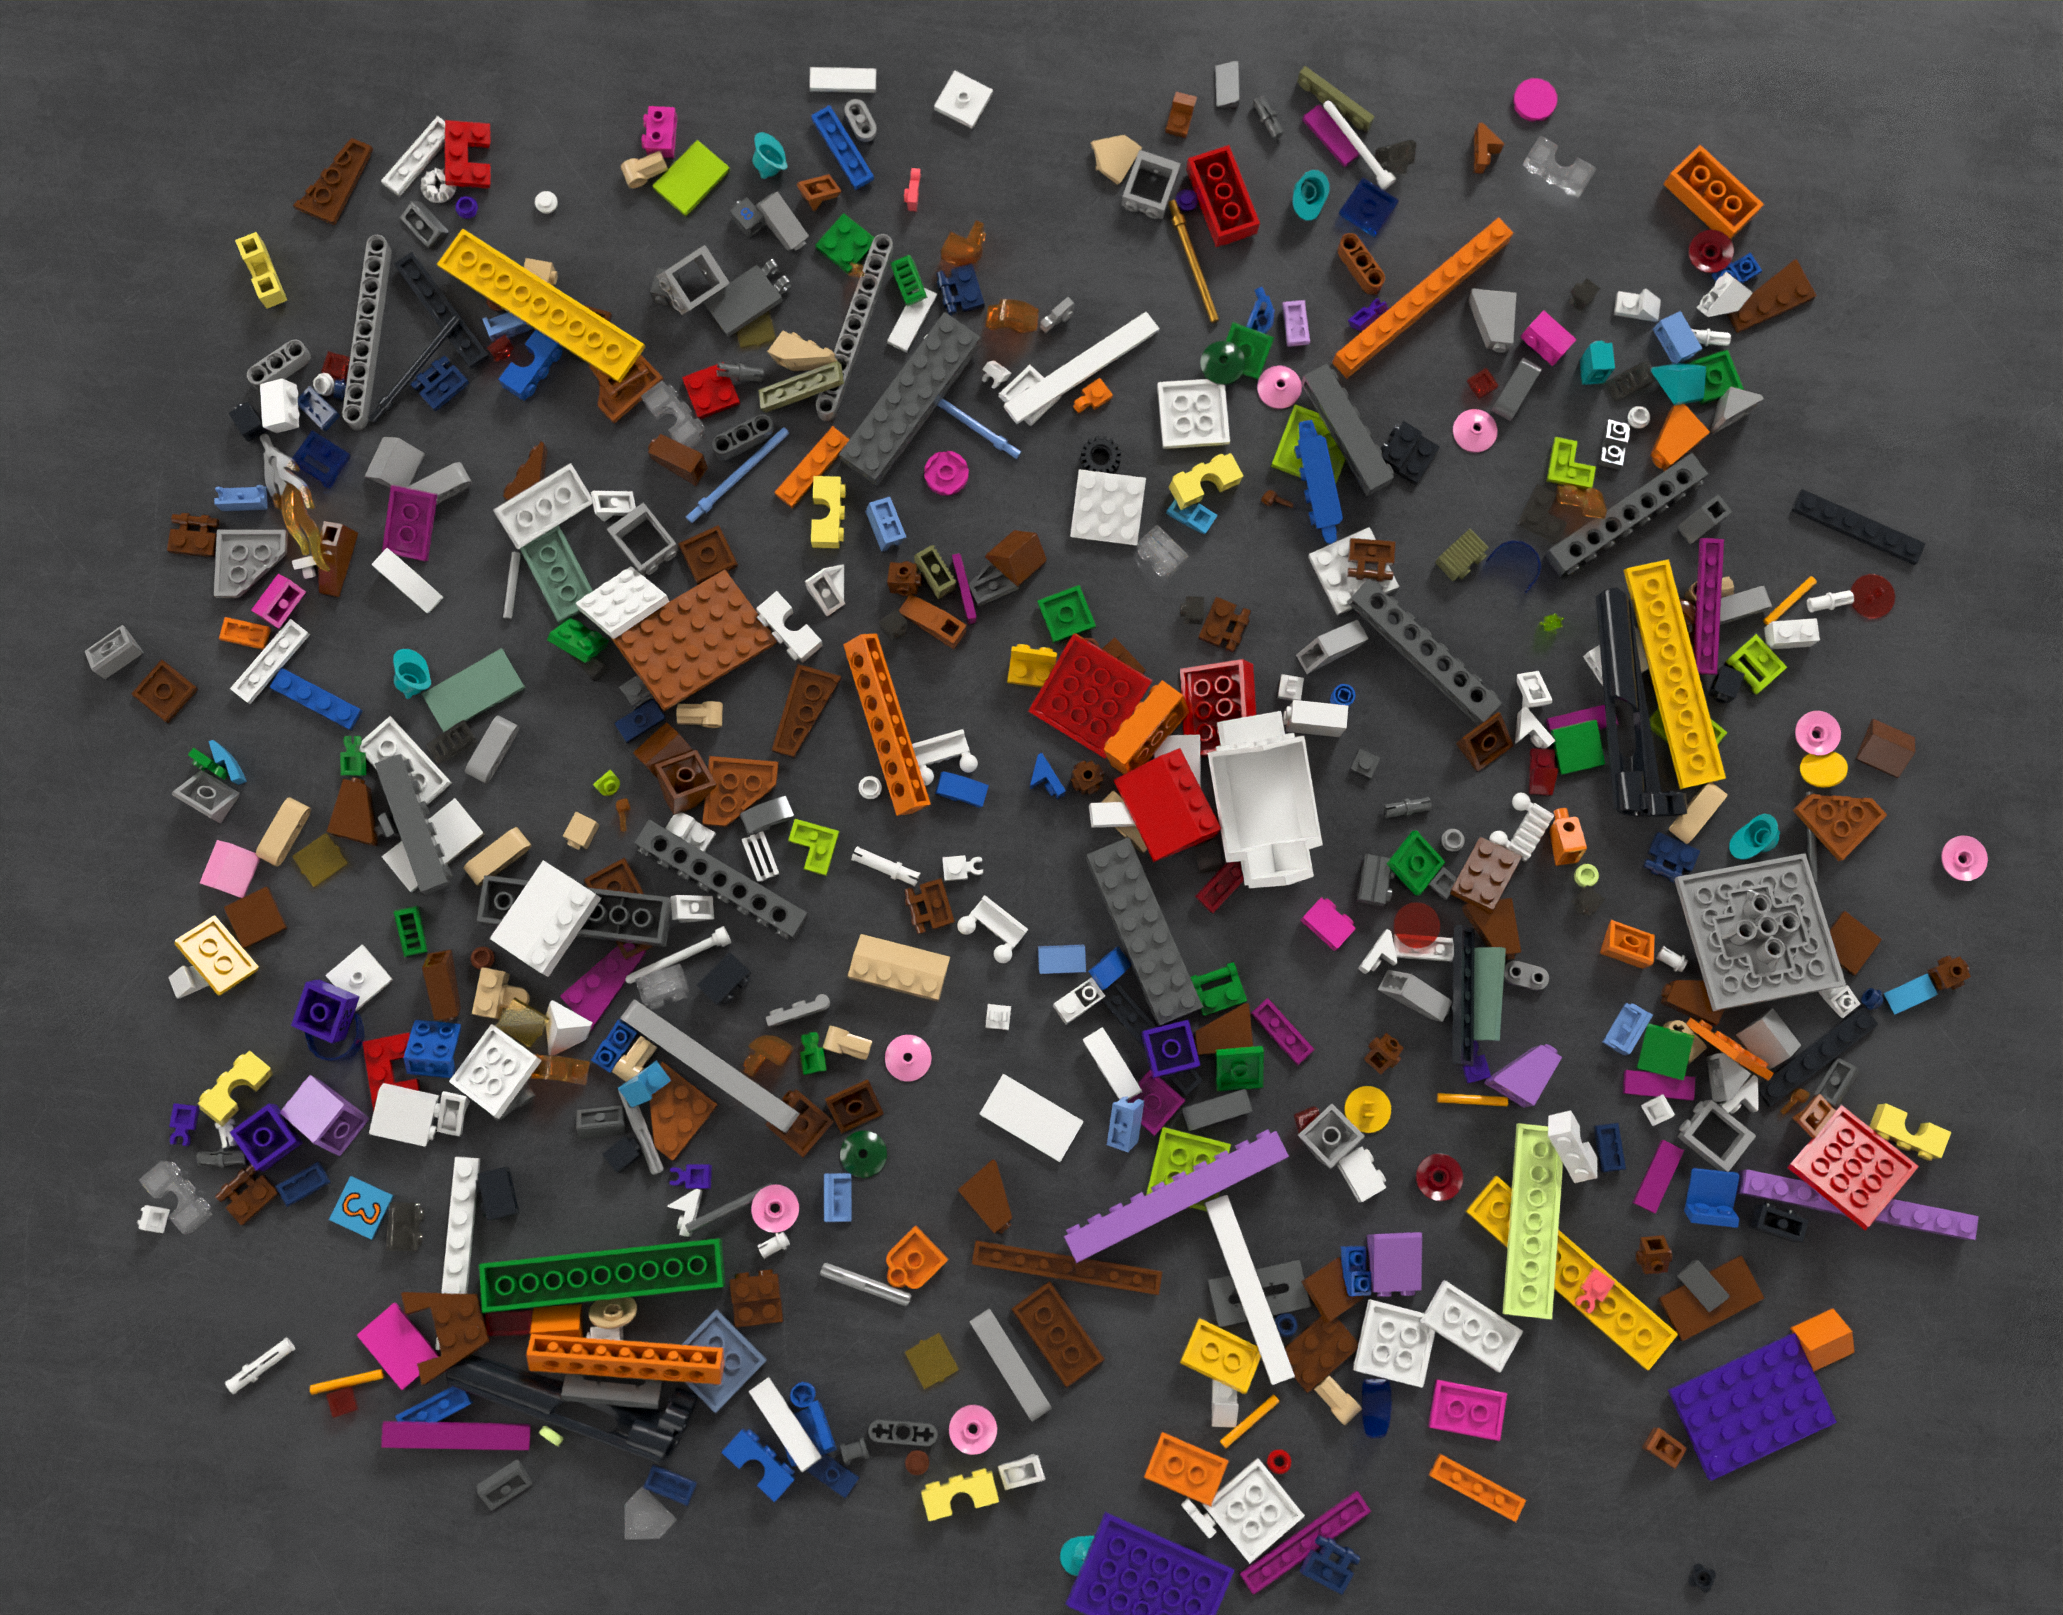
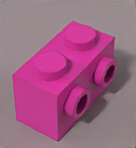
M648 106V114H644L646 135H642V148L646 149L647 156L660 151L663 158H674L677 128L676 110L674 107Z
M1544 310L1520 336L1528 346L1532 347L1552 366L1577 340Z
M278 574L251 611L279 629L306 591L288 578Z
M1321 897L1300 921L1335 951L1356 928L1353 926L1354 922L1347 915H1341L1335 910L1337 907L1332 901L1327 898L1324 900Z

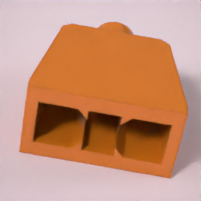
M1567 808L1556 809L1553 811L1555 821L1549 829L1555 865L1578 863L1587 850L1578 817H1569Z

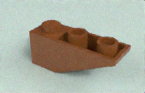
M912 594L909 595L898 611L900 615L953 650L966 633V624Z

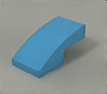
M1176 499L1166 512L1172 518L1202 534H1206L1218 516L1200 503L1180 510Z
M209 741L215 763L221 767H227L231 781L237 785L247 782L234 757L216 741Z
M1925 974L1885 992L1884 995L1895 1015L1938 995L1928 974Z

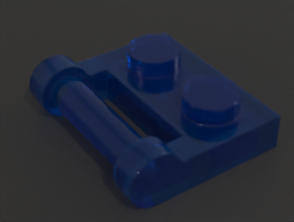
M312 430L292 457L295 461L293 467L302 469L321 481L322 485L329 489L335 483L336 477L351 458V455ZM306 455L329 468L328 473L325 474L304 461Z

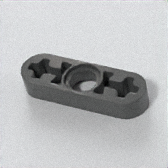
M877 1419L870 1424L868 1429L870 1438L875 1442L930 1446L935 1443L938 1436L937 1429L933 1424ZM878 1424H882L883 1429H890L889 1424H894L892 1430L893 1439H888L889 1433H882L881 1437H877V1434L872 1429L876 1428ZM902 1425L907 1426L910 1430V1436L904 1440L899 1439L896 1435L897 1428ZM913 1426H918L917 1432H924L925 1428H930V1432L934 1433V1437H930L929 1441H924L923 1436H916L917 1441H912L914 1435Z

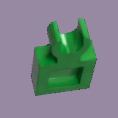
M351 736L344 737L346 752H340L341 775H366V752H360L359 750L362 744L361 736H354V744L351 742Z
M192 748L188 756L194 759L192 764L202 771L207 768L223 780L228 776L229 773L226 769L197 749Z
M811 1032L802 1035L801 1041L805 1047V1051L800 1052L803 1075L826 1071L823 1047L818 1048V1033Z

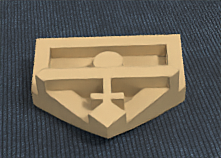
M1125 135L1091 142L1097 162L1096 170H1100L1101 173L1117 185L1121 183L1136 159L1139 150L1142 149L1141 146Z

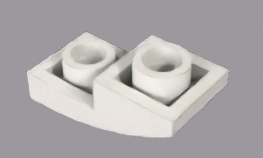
M1847 985L1818 991L1841 1018H1844L1860 1005V1002Z

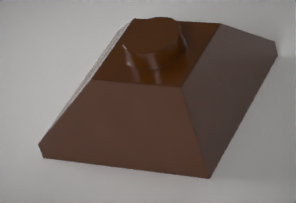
M697 750L655 764V771L663 797L673 815L696 807L717 786Z

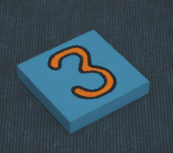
M350 1176L329 1220L373 1240L393 1201L394 1195Z

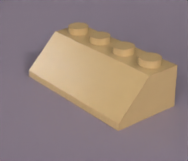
M861 934L852 958L848 978L939 1002L950 957Z

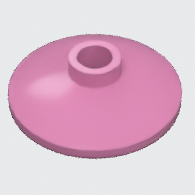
M1274 366L1262 373L1258 380L1257 390L1259 397L1266 405L1275 409H1284L1296 403L1300 397L1302 385L1300 378L1292 369L1285 366ZM1277 382H1283L1284 387H1278Z
M1471 409L1457 417L1453 425V436L1457 444L1464 450L1482 452L1490 448L1495 442L1497 425L1488 413L1478 409ZM1473 426H1479L1480 431H1475L1473 429Z
M1811 711L1803 715L1797 722L1795 736L1799 746L1804 751L1812 755L1821 756L1832 752L1838 746L1841 739V730L1836 719L1830 714L1823 711ZM1813 731L1818 733V738L1812 736Z
M1954 837L1945 844L1942 850L1941 859L1943 867L1950 876L1957 880H1974L1981 876L1987 867V852L1984 846L1973 837ZM1959 856L1964 858V863H1960Z
M902 1035L895 1038L888 1045L885 1053V1064L888 1071L895 1078L902 1081H914L924 1076L931 1064V1052L926 1042L915 1035ZM906 1053L912 1055V1060L909 1062L903 1059Z
M769 1185L762 1188L755 1195L751 1211L754 1221L760 1228L768 1232H782L791 1227L796 1221L799 1204L795 1194L789 1188L782 1185ZM776 1203L780 1206L778 1212L771 1211L770 1207L772 1204Z
M968 1405L959 1409L952 1417L949 1434L951 1441L957 1449L967 1454H979L986 1451L994 1443L997 1435V1425L993 1415L986 1408L978 1405ZM972 1424L978 1427L977 1432L974 1434L968 1430Z

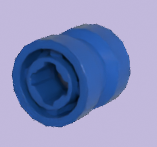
M1348 684L1338 685L1330 696V703L1346 705L1349 708L1355 700V690Z
M800 1382L793 1387L790 1397L794 1405L807 1407L809 1403L814 1401L816 1391L812 1384Z

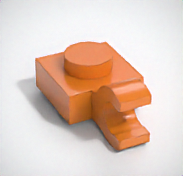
M1099 378L1082 389L1081 393L1083 396L1074 401L1075 405H1073V408L1077 413L1082 412L1090 405L1095 410L1112 399L1113 394Z

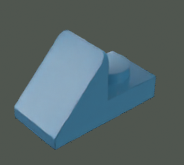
M655 1061L620 1086L618 1090L630 1106L635 1107L651 1100L652 1094L669 1083L671 1079L658 1061Z

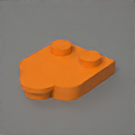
M914 1226L887 1254L886 1262L889 1267L887 1280L890 1285L896 1288L906 1285L912 1289L920 1288L949 1259L917 1226Z

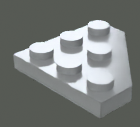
M217 530L214 596L216 598H240L287 555L288 532L286 530Z

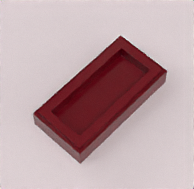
M533 1310L485 1312V1325L488 1336L531 1335Z

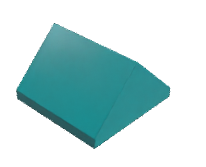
M1678 363L1654 367L1650 370L1674 405L1701 401L1704 398L1706 366Z

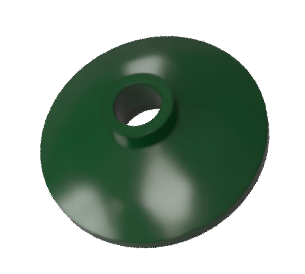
M1217 341L1210 344L1204 350L1200 362L1201 370L1204 376L1215 384H1231L1242 375L1245 367V358L1237 345L1228 341ZM1224 357L1227 359V363L1222 364L1219 359Z
M854 1132L845 1139L841 1146V1163L846 1171L853 1176L859 1178L874 1176L885 1165L887 1159L885 1143L873 1132ZM865 1149L868 1152L866 1158L859 1157L860 1150Z

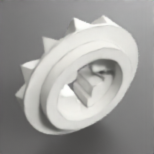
M435 168L431 172H426L425 177L421 178V191L429 201L435 203L445 202L456 191V186L445 185V169ZM437 179L444 183L440 185V192H438L435 186H432L436 184Z

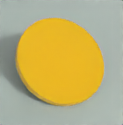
M1834 751L1821 756L1808 754L1800 764V773L1803 779L1816 787L1826 788L1835 786L1845 779L1848 772L1846 760Z
M1372 1086L1359 1087L1352 1091L1346 1099L1344 1107L1345 1116L1360 1132H1376L1388 1123L1391 1116V1104L1386 1094L1380 1089Z

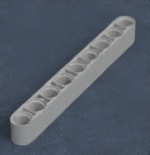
M886 234L877 235L872 242L834 350L835 359L840 364L846 366V369L842 371L844 384L840 385L836 391L826 390L818 395L816 409L819 418L823 421L833 420L838 413L893 256L892 239ZM881 245L888 246L886 250L878 249ZM873 265L881 266L879 270L871 269ZM866 285L874 286L872 290L864 289ZM863 304L867 308L865 310H858L857 306ZM856 324L860 328L858 330H851L850 326ZM847 344L853 346V349L849 351L842 348ZM824 405L832 406L830 411L825 412L821 410Z
M381 235L371 236L366 244L342 412L346 423L356 431L364 429L368 424L392 250L386 239ZM378 246H383L380 251H375ZM380 266L377 272H372L375 267ZM377 287L374 293H369L372 288ZM369 309H375L373 313L366 314ZM366 330H372L370 334L363 335ZM363 351H369L366 356L360 357V354ZM360 372H366L362 378H357ZM363 393L361 398L354 399L356 394ZM360 414L357 420L351 421L353 415Z
M633 999L621 1016V1019L783 1132L787 1133L800 1113L635 999Z

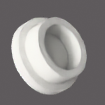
M548 191L539 193L535 199L536 208L546 214L552 213L558 204L556 196Z
M322 373L314 379L313 386L318 394L328 396L334 392L335 383L329 374Z
M1638 406L1629 411L1627 419L1632 427L1641 429L1649 423L1650 414L1646 408Z
M868 776L860 781L859 792L864 798L875 799L880 795L882 786L877 778Z

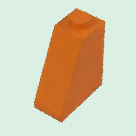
M1685 404L1674 405L1670 409L1650 456L1657 467L1666 471L1700 443L1710 431Z

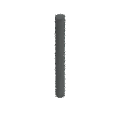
M1806 792V796L1815 794V792ZM1807 827V860L1814 883H1816L1817 840L1815 834Z
M769 1183L685 1224L688 1233L752 1203L755 1195L762 1188L772 1184Z

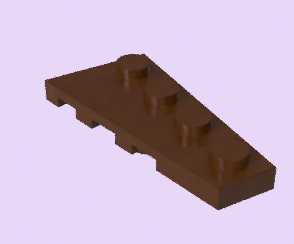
M351 138L334 157V162L328 169L325 168L320 173L321 177L314 185H310L307 188L306 194L300 201L297 200L293 207L335 226L374 150L372 146Z
M1796 258L1754 291L1738 311L1730 312L1727 316L1735 331L1740 333L1811 301L1817 295Z
M797 664L772 752L795 758L842 679L841 676Z

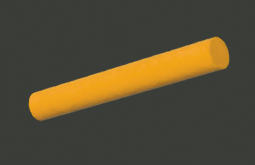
M1810 576L1763 620V623L1767 626L1771 622L1776 621L1817 583L1816 579Z
M1438 1093L1437 1102L1508 1106V1097Z
M379 1369L310 1385V1393L314 1395L383 1379V1370Z
M1273 1394L1220 1441L1225 1448L1229 1447L1280 1402L1278 1398Z

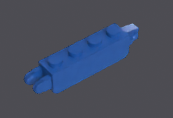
M1312 420L1302 421L1298 423L1299 440L1297 441L1298 445L1294 446L1296 458L1301 459L1303 465L1302 468H1299L1301 480L1306 481L1308 488L1304 490L1306 503H1311L1312 512H1309L1311 525H1316V529L1321 528L1324 542L1332 544L1337 539L1335 525L1341 522L1343 516L1326 438L1317 435Z

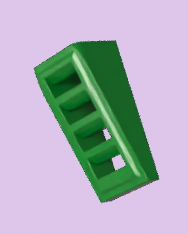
M910 255L904 256L890 264L907 307L928 298L916 264ZM919 289L918 292L913 293V294H911V295L908 296V293H910V292H912V291H914V290Z
M419 905L395 910L394 916L404 957L428 952ZM414 915L413 919L404 921L402 919V916ZM416 923V928L404 930L405 925ZM418 932L419 937L406 939V935ZM415 942H420L421 946L408 948L407 945Z

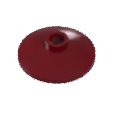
M1706 230L1697 234L1689 246L1691 263L1698 270L1705 273L1722 271L1730 264L1734 254L1730 238L1717 230ZM1711 251L1713 252L1714 256L1708 257L1706 255V252Z
M1432 1154L1423 1159L1419 1164L1416 1172V1182L1420 1191L1426 1197L1435 1201H1445L1451 1199L1460 1191L1463 1183V1172L1458 1162L1451 1156ZM1436 1173H1440L1442 1176L1440 1182L1434 1179Z

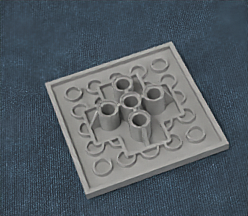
M1806 854L1684 875L1674 879L1713 1012L1839 988L1846 985ZM1739 931L1744 932L1745 937L1742 936Z

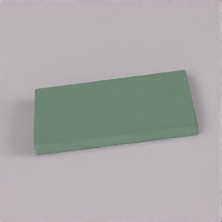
M557 525L521 547L520 550L557 622L561 624L582 613L578 609L576 602L593 592L560 526Z
M501 648L422 693V696L446 734L525 689V686Z
M1475 948L1474 1041H1500L1506 948Z

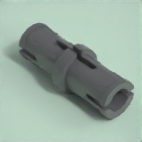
M1264 95L1257 97L1252 101V104L1261 117V124L1266 126L1272 140L1281 138L1285 132L1276 119V112L1271 110Z
M718 362L717 368L723 370H716L717 377L736 378V381L750 380L760 383L763 380V377H760V375H764L763 368L746 367L741 363L732 365Z
M1425 797L1415 800L1407 798L1403 799L1402 802L1384 804L1383 811L1384 813L1387 812L1385 818L1388 819L1402 815L1410 817L1414 813L1429 812L1432 810L1431 802L1428 803L1430 798Z
M220 1149L219 1151H198L197 1153L198 1166H219V1168H225L227 1165H247L249 1161L242 1150L227 1151L226 1149Z

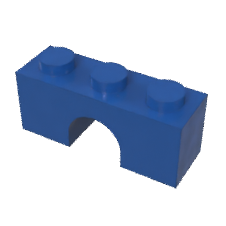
M536 329L525 343L528 352L535 356L533 363L527 367H519L511 362L498 379L504 389L523 401L534 394L538 382L548 375L549 367L554 361L557 362L563 353L561 345Z
M743 1428L722 1453L738 1468L751 1459L760 1461L765 1468V1475L757 1486L775 1502L795 1480L796 1477L793 1475L795 1471L786 1462L781 1464L775 1458L777 1454L769 1446L766 1445L764 1448L758 1442L760 1438L751 1429L746 1431Z

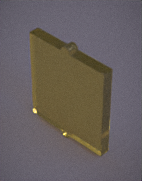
M769 311L737 331L741 348L753 345L760 346L761 343L776 340Z
M327 833L292 856L301 868L300 872L306 875L313 887H316L348 864L339 851L340 847L334 844Z
M514 997L508 1008L503 1009V1015L495 1027L531 1047L537 1037L543 1034L542 1030L550 1018Z
M940 1333L933 1335L925 1341L920 1340L918 1345L905 1351L924 1389L938 1381L943 1382L945 1377L959 1370Z

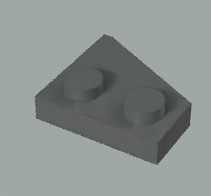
M991 562L988 565L986 564L980 570V574L974 577L968 584L978 607L1019 589V586L1017 587Z

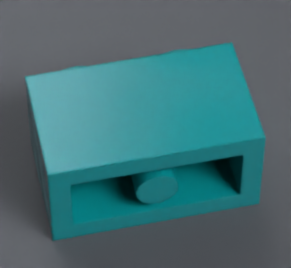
M1595 341L1588 346L1580 358L1582 385L1604 384L1614 371L1615 362L1612 343Z

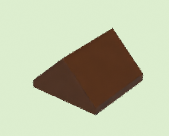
M1018 530L1012 531L985 555V558L1017 587L1047 561L1037 533Z
M1500 712L1494 714L1456 743L1476 771L1481 770L1514 746Z
M1871 719L1855 760L1898 778L1915 754V737L1878 720Z
M666 722L639 746L633 754L658 780L655 764L694 750Z
M868 1079L825 1098L841 1134L884 1114Z

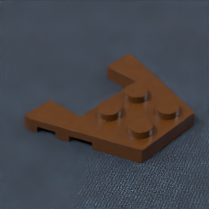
M401 1293L406 1315L431 1308L441 1350L440 1357L417 1363L422 1385L429 1384L434 1378L445 1373L450 1367L460 1360H464L489 1342L477 1294Z

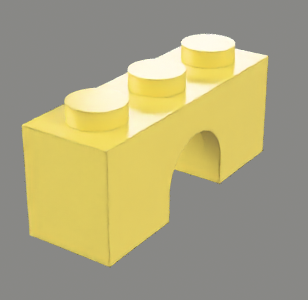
M257 232L235 240L241 256L253 277L251 280L256 293L266 309L287 301L265 244Z
M1231 453L1225 456L1220 454L1206 465L1200 463L1186 474L1180 472L1173 476L1169 489L1176 499L1180 510L1201 501L1204 496L1200 486L1202 481L1214 483L1219 492L1240 483L1243 474Z
M814 476V504L827 506L830 509V513L824 519L812 520V548H839L840 541H844V528H840V520L845 519V506H841V498L846 496V484H842L841 477Z
M248 1051L246 1055H240L235 1060L234 1067L229 1072L221 1074L212 1090H206L199 1099L200 1109L221 1127L239 1110L237 1103L230 1098L232 1090L237 1086L247 1085L257 1092L273 1075L271 1068L251 1051Z
M1886 1103L1877 1105L1869 1126L1886 1141L1896 1142V1146L1906 1151L1912 1149L1918 1152V1156L1925 1160L1932 1161V1159L1942 1158L1951 1134L1950 1131L1932 1123H1922L1918 1132L1915 1135H1911L1905 1128L1907 1112Z
M986 1468L973 1471V1476L963 1478V1475L949 1478V1483L940 1485L939 1481L926 1484V1489L922 1490L921 1493L928 1521L952 1515L950 1501L958 1492H966L971 1495L975 1508L999 1502L992 1471L986 1472Z

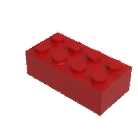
M1227 145L1188 158L1186 172L1197 195L1215 246L1219 247L1256 235L1260 222L1230 146Z

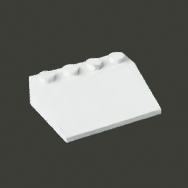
M543 860L490 939L540 973L549 977L601 898Z

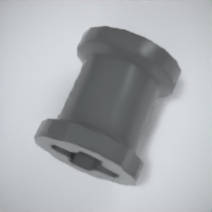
M860 1438L858 1442L846 1446L845 1444L840 1445L846 1466L850 1465V1462L861 1458L869 1459L864 1438Z

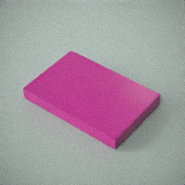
M393 1303L357 1334L359 1339L401 1390H404L420 1376L417 1363L440 1357L397 1303Z
M1436 1379L1428 1427L1500 1441L1507 1393Z

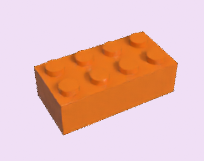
M1701 145L1679 164L1664 182V185L1711 230L1723 232L1730 240L1756 216L1764 205Z
M1163 680L1158 685L1153 686L1149 696L1144 702H1140L1136 706L1134 714L1129 720L1123 721L1118 733L1107 740L1104 751L1110 765L1124 775L1147 763L1168 735H1171L1188 715L1189 710L1184 696Z

